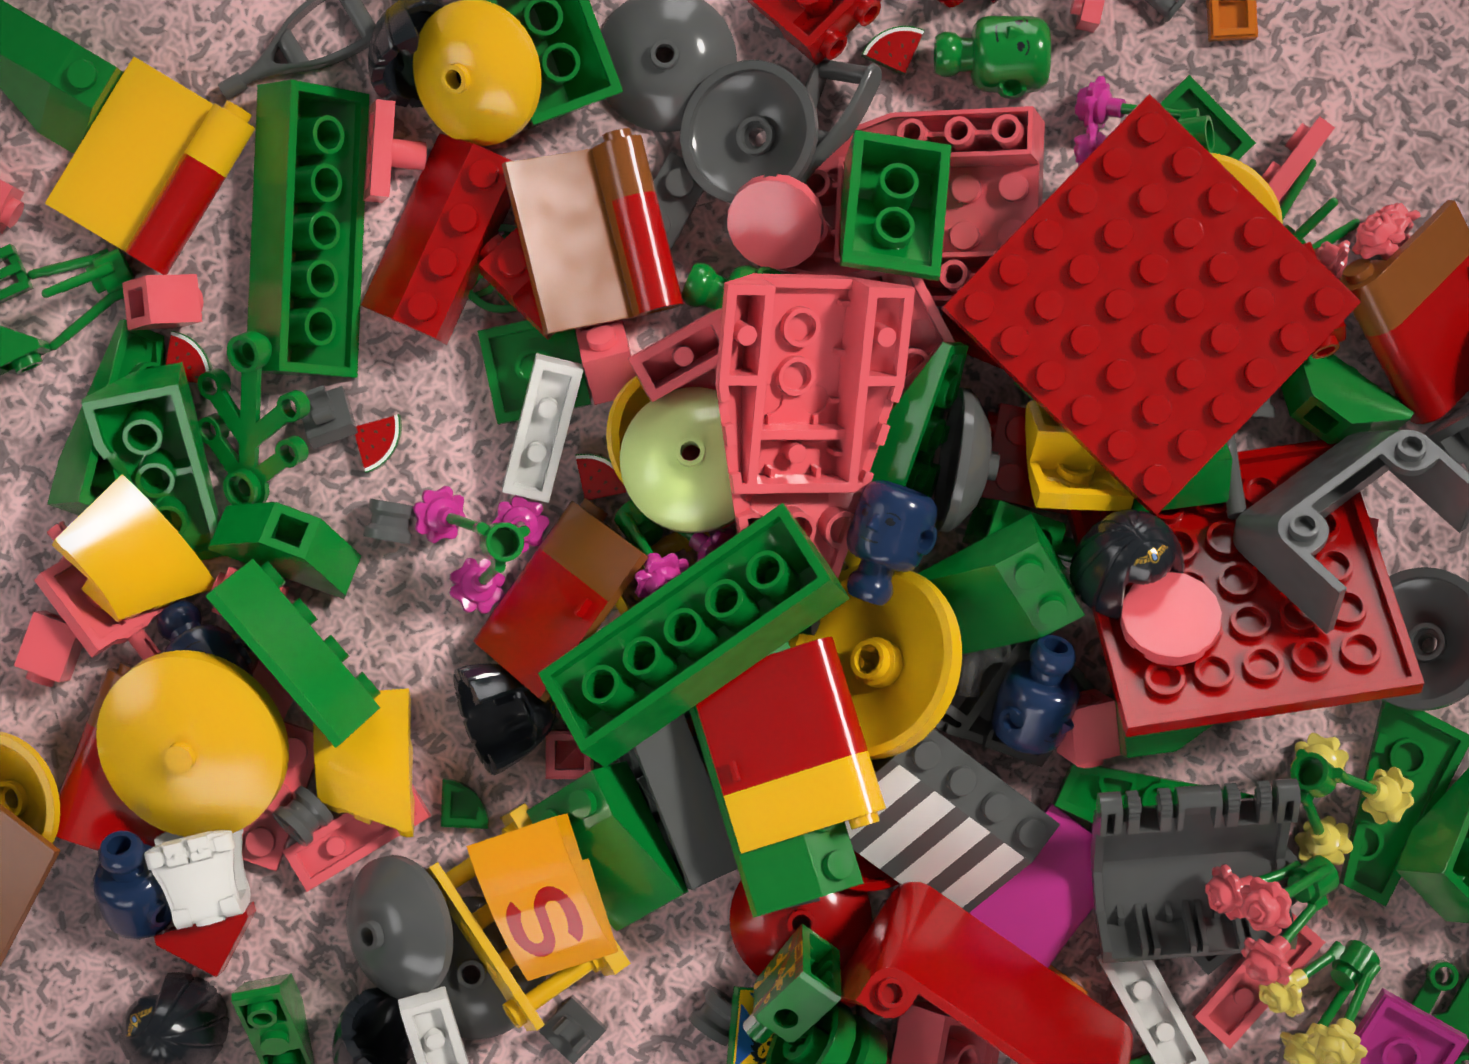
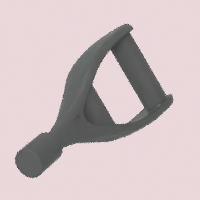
M307 0L287 18L261 57L242 74H239V72L219 83L218 87L225 98L230 100L248 89L247 85L256 80L273 75L298 73L332 66L367 49L376 24L361 0H339L362 38L332 54L308 60L291 30L302 18L326 0ZM279 49L288 63L278 64L274 62L275 55Z
M825 57L817 66L813 65L805 87L813 99L815 108H817L827 79L859 85L846 110L830 132L819 130L813 159L799 180L802 183L806 184L815 170L852 136L861 123L882 79V71L877 64L871 63L868 66L828 60Z

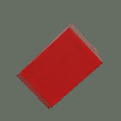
M250 902L243 914L226 917L225 920L200 927L193 924L192 927L179 930L175 926L166 928L153 936L156 946L218 977L226 969L256 912L255 904Z

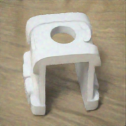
M243 829L234 833L230 830L207 831L187 837L164 832L154 839L156 846L144 853L148 870L152 871L166 896L172 913V920L177 930L192 927L193 924H196L197 927L214 924L225 920L226 917L240 915L245 912L250 902L251 894L243 864Z

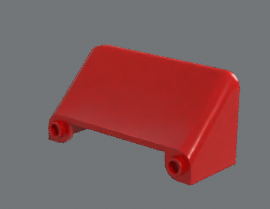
M906 882L899 885L892 892L841 972L842 998L839 1002L847 1008L852 1009L858 1004L882 1018H896L903 1015L911 1007L919 994L1018 1064H1130L1133 1035L1129 1026L1123 1020L940 892L922 882Z

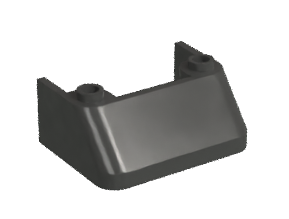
M1415 430L1365 431L1348 435L1241 513L1236 520L1232 536L1235 548L1326 634L1334 629L1347 589L1344 584L1313 557L1324 548L1328 539L1329 527L1324 519L1326 516L1389 470L1459 533L1467 528L1469 523V473L1421 432Z

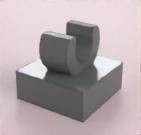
M322 385L305 392L310 401L311 408L309 414L302 418L307 439L313 449L358 433L349 399L342 386L327 391L325 386Z
M572 995L545 1025L540 1028L539 1032L568 1061L575 1064L606 1032L607 1027Z

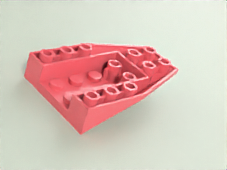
M1033 106L894 112L859 124L856 129L951 145L940 278L938 281L922 279L936 306H944L1042 205L1045 122ZM853 134L815 170L806 182V185L818 197L822 207L821 213L824 230L820 242L809 258L798 266L781 269L782 271L804 275H844L862 270L840 266L841 195L845 157Z

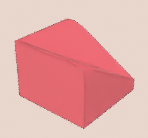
M552 729L546 736L545 779H578L591 770H595V761L581 752L569 729Z

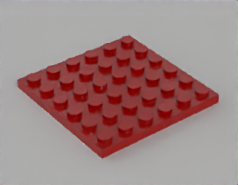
M1149 94L941 309L1146 510L1153 515H1158L1348 317L1361 301Z
M1323 440L1238 452L1246 509L1336 444H1327ZM1361 492L1324 518L1329 527L1328 539L1324 548L1313 556L1347 587L1334 629L1327 634L1235 548L1232 536L1237 519L1228 518L1225 502L1162 510L1158 515H1155L1172 529L1182 547L1185 564L1184 574L1203 582L1216 596L1222 614L1219 636L1214 645L1205 651L1204 656L1195 662L1178 666L1156 664L1144 658V653L1140 652L1136 647L1133 649L1126 642L1120 626L1121 617L1119 619L1107 617L1096 612L1095 606L1092 607L1126 737L1419 694L1422 692L1425 684ZM1066 509L1075 546H1078L1082 537L1094 524L1106 515L1117 511ZM1128 583L1125 586L1124 597L1135 583Z

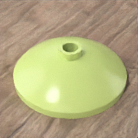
M703 387L679 388L654 402L650 401L636 414L629 424L621 445V476L633 503L654 523L682 533L710 532L735 521L717 391ZM690 445L697 446L700 449L699 456L692 461L685 460L682 457L684 448Z

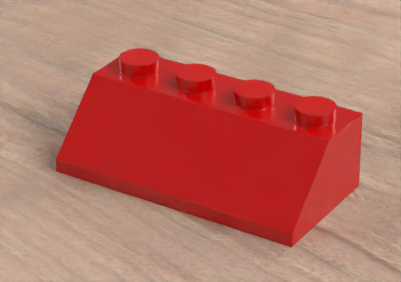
M439 133L426 161L425 168L419 176L360 306L447 345L467 303L469 292L471 289L473 290L480 274L479 263L483 260L480 256V251L491 238L498 235L500 225L503 224L512 205L502 168L503 163L512 160L474 143L454 139Z

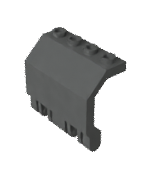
M1297 778L1273 780L1272 791L1269 780L1257 781L1254 798L1241 799L1240 790L1236 783H1225L1223 794L1219 784L1175 787L1173 804L1170 789L1158 788L1155 797L1156 804L1151 806H1142L1137 790L1125 791L1124 807L1120 791L1097 793L1096 810H1094L1090 859L1095 924L1102 963L1241 953V950L1245 947L1244 941L1247 937L1255 941L1262 939L1270 943L1275 936L1265 930H1253L1246 918H1236L1231 921L1225 913L1219 914L1212 910L1208 904L1205 885L1213 878L1212 868L1221 867L1224 864H1227L1231 868L1232 873L1236 874L1239 878L1248 875L1258 877L1286 867L1285 856L1291 822H1298L1301 804L1300 787ZM1287 878L1278 881L1283 889L1287 887ZM1290 908L1289 913H1290V917H1291V920H1292V923H1293L1294 920H1293V916H1292V912H1291V908ZM1288 927L1282 928V932L1279 935L1282 936ZM1297 935L1290 942L1291 949H1296Z

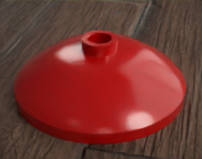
M740 880L731 901L729 918L730 931L735 948L744 963L759 976L796 931L792 926L793 919L798 915H805L811 921L809 929L840 950V972H842L872 925L871 906L867 892L845 889L820 897L818 902L786 908L753 918L742 880Z

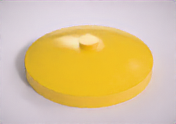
M859 565L840 572L839 578H837L850 599L820 619V626L815 635L798 634L789 640V646L792 648L817 639L833 637L871 760L892 757L907 751L922 741L941 721L952 702L959 683L962 666V641L959 625L951 605L931 581L914 571H894L891 580L893 586L891 599L883 606L858 599L848 593L847 580L850 574L858 569Z
M175 650L151 656L132 667L114 684L100 709L96 738L98 755L106 778L113 790L130 810L160 830L182 837L217 830L237 832L254 822L266 810L279 793L285 780L289 761V744L281 714L273 699L255 678L224 658L191 650Z

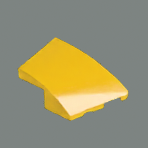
M1035 400L1029 401L1026 407L1025 422L1026 455L1029 482L1035 507L1095 511L1131 509L1134 497Z
M124 475L118 477L52 543V546L88 578L81 589L117 622L137 616L146 610L170 605L177 600L201 592L203 594L210 592L215 582L208 569L179 532Z
M409 688L379 690L381 694L374 701L380 706V709L336 748L313 722L317 798L331 811L349 813L356 820L367 824L375 821L397 829L401 836L406 838L414 837L415 799L412 791L413 747L410 739L411 695Z

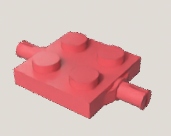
M61 521L47 531V534L53 541L67 528L65 522ZM62 556L58 563L41 572L34 580L92 658L114 644H121L127 641L130 642L142 660L162 652L144 629L170 605L146 610L137 616L117 622L81 589L88 578L64 556Z

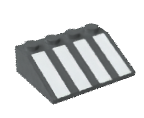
M935 729L917 745L905 752L884 759L871 760L886 809L877 812L880 821L851 830L849 821L845 822L853 850L900 884L906 882L925 883L968 913L1031 864L1060 826L1056 820Z

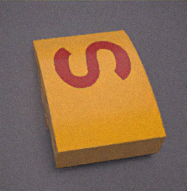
M568 813L466 846L496 925L527 981L618 952L589 858L582 860Z

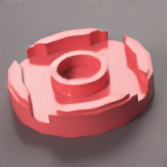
M777 174L776 177H764L762 175L752 178L739 188L728 209L727 229L733 245L746 259L761 267L781 270L798 266L815 251L824 230L821 213L822 207L818 197L801 181L789 175Z
M1168 572L1165 577L1154 583L1150 582L1144 585L1133 584L1123 600L1120 626L1126 642L1133 649L1136 647L1140 652L1144 653V658L1156 664L1178 666L1195 662L1204 656L1205 651L1214 645L1220 632L1222 612L1216 596L1203 582L1184 573Z

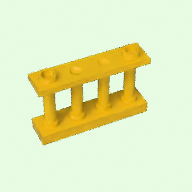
M525 803L513 808L500 817L505 825L501 829L502 834L532 824L527 813L529 808ZM470 857L446 873L438 862L425 868L441 890L451 917L507 1000V1002L502 1004L503 1009L518 1029L524 1026L526 1031H538L545 1024L536 1010L592 970L595 973L601 971L604 976L616 975L631 964L616 942L617 953L558 971L524 994L509 971L517 965L510 950L506 948L498 954L483 931L484 928L495 921L488 904L486 903L471 913L456 890L476 876Z

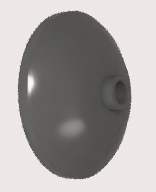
M628 0L613 12L601 30L623 89L622 93L606 100L621 117L646 130L655 132L681 131V123L686 106L698 86L716 70L737 62L735 42L727 23L704 0ZM663 47L670 48L674 52V57L670 62L662 63L656 58L657 51Z
M743 60L728 64L709 75L695 90L686 106L680 131L681 151L686 167L693 179L703 190L728 203H732L739 188L754 177L762 175L764 177H776L777 174L800 180L813 159L818 142L817 111L807 88L788 70L774 63L762 60ZM765 131V142L761 146H756V136L758 133Z
M959 387L957 398L949 408L946 425L950 426L948 438L945 443L941 444L938 463L941 469L934 491V503L937 507L935 528L941 532H950L962 523L977 506L987 480H996L999 469L1000 454L999 452L992 451L989 420L979 398L969 388Z
M1429 567L1412 568L1392 574L1389 578L1425 684L1422 692L1419 694L1383 700L1397 707L1415 711L1436 710L1455 704L1469 695V582L1449 571ZM1436 638L1437 647L1435 650L1429 653L1423 652L1422 643L1424 640Z
M389 855L367 863L359 871L352 884L346 907L348 939L358 965L368 979L381 991L397 999L437 989L449 970L453 953L452 922L441 890L422 866L407 857Z
M481 896L462 898L471 913L487 903L485 897ZM451 917L453 928L452 959L444 980L437 988L446 987L461 1038L487 1039L504 1034L516 1027L503 1009L502 1004L507 1002V1000ZM495 921L483 929L498 954L508 948ZM468 965L478 967L481 972L480 979L476 981L468 980L464 975V968ZM518 965L509 970L524 994L546 980L545 975L527 981Z

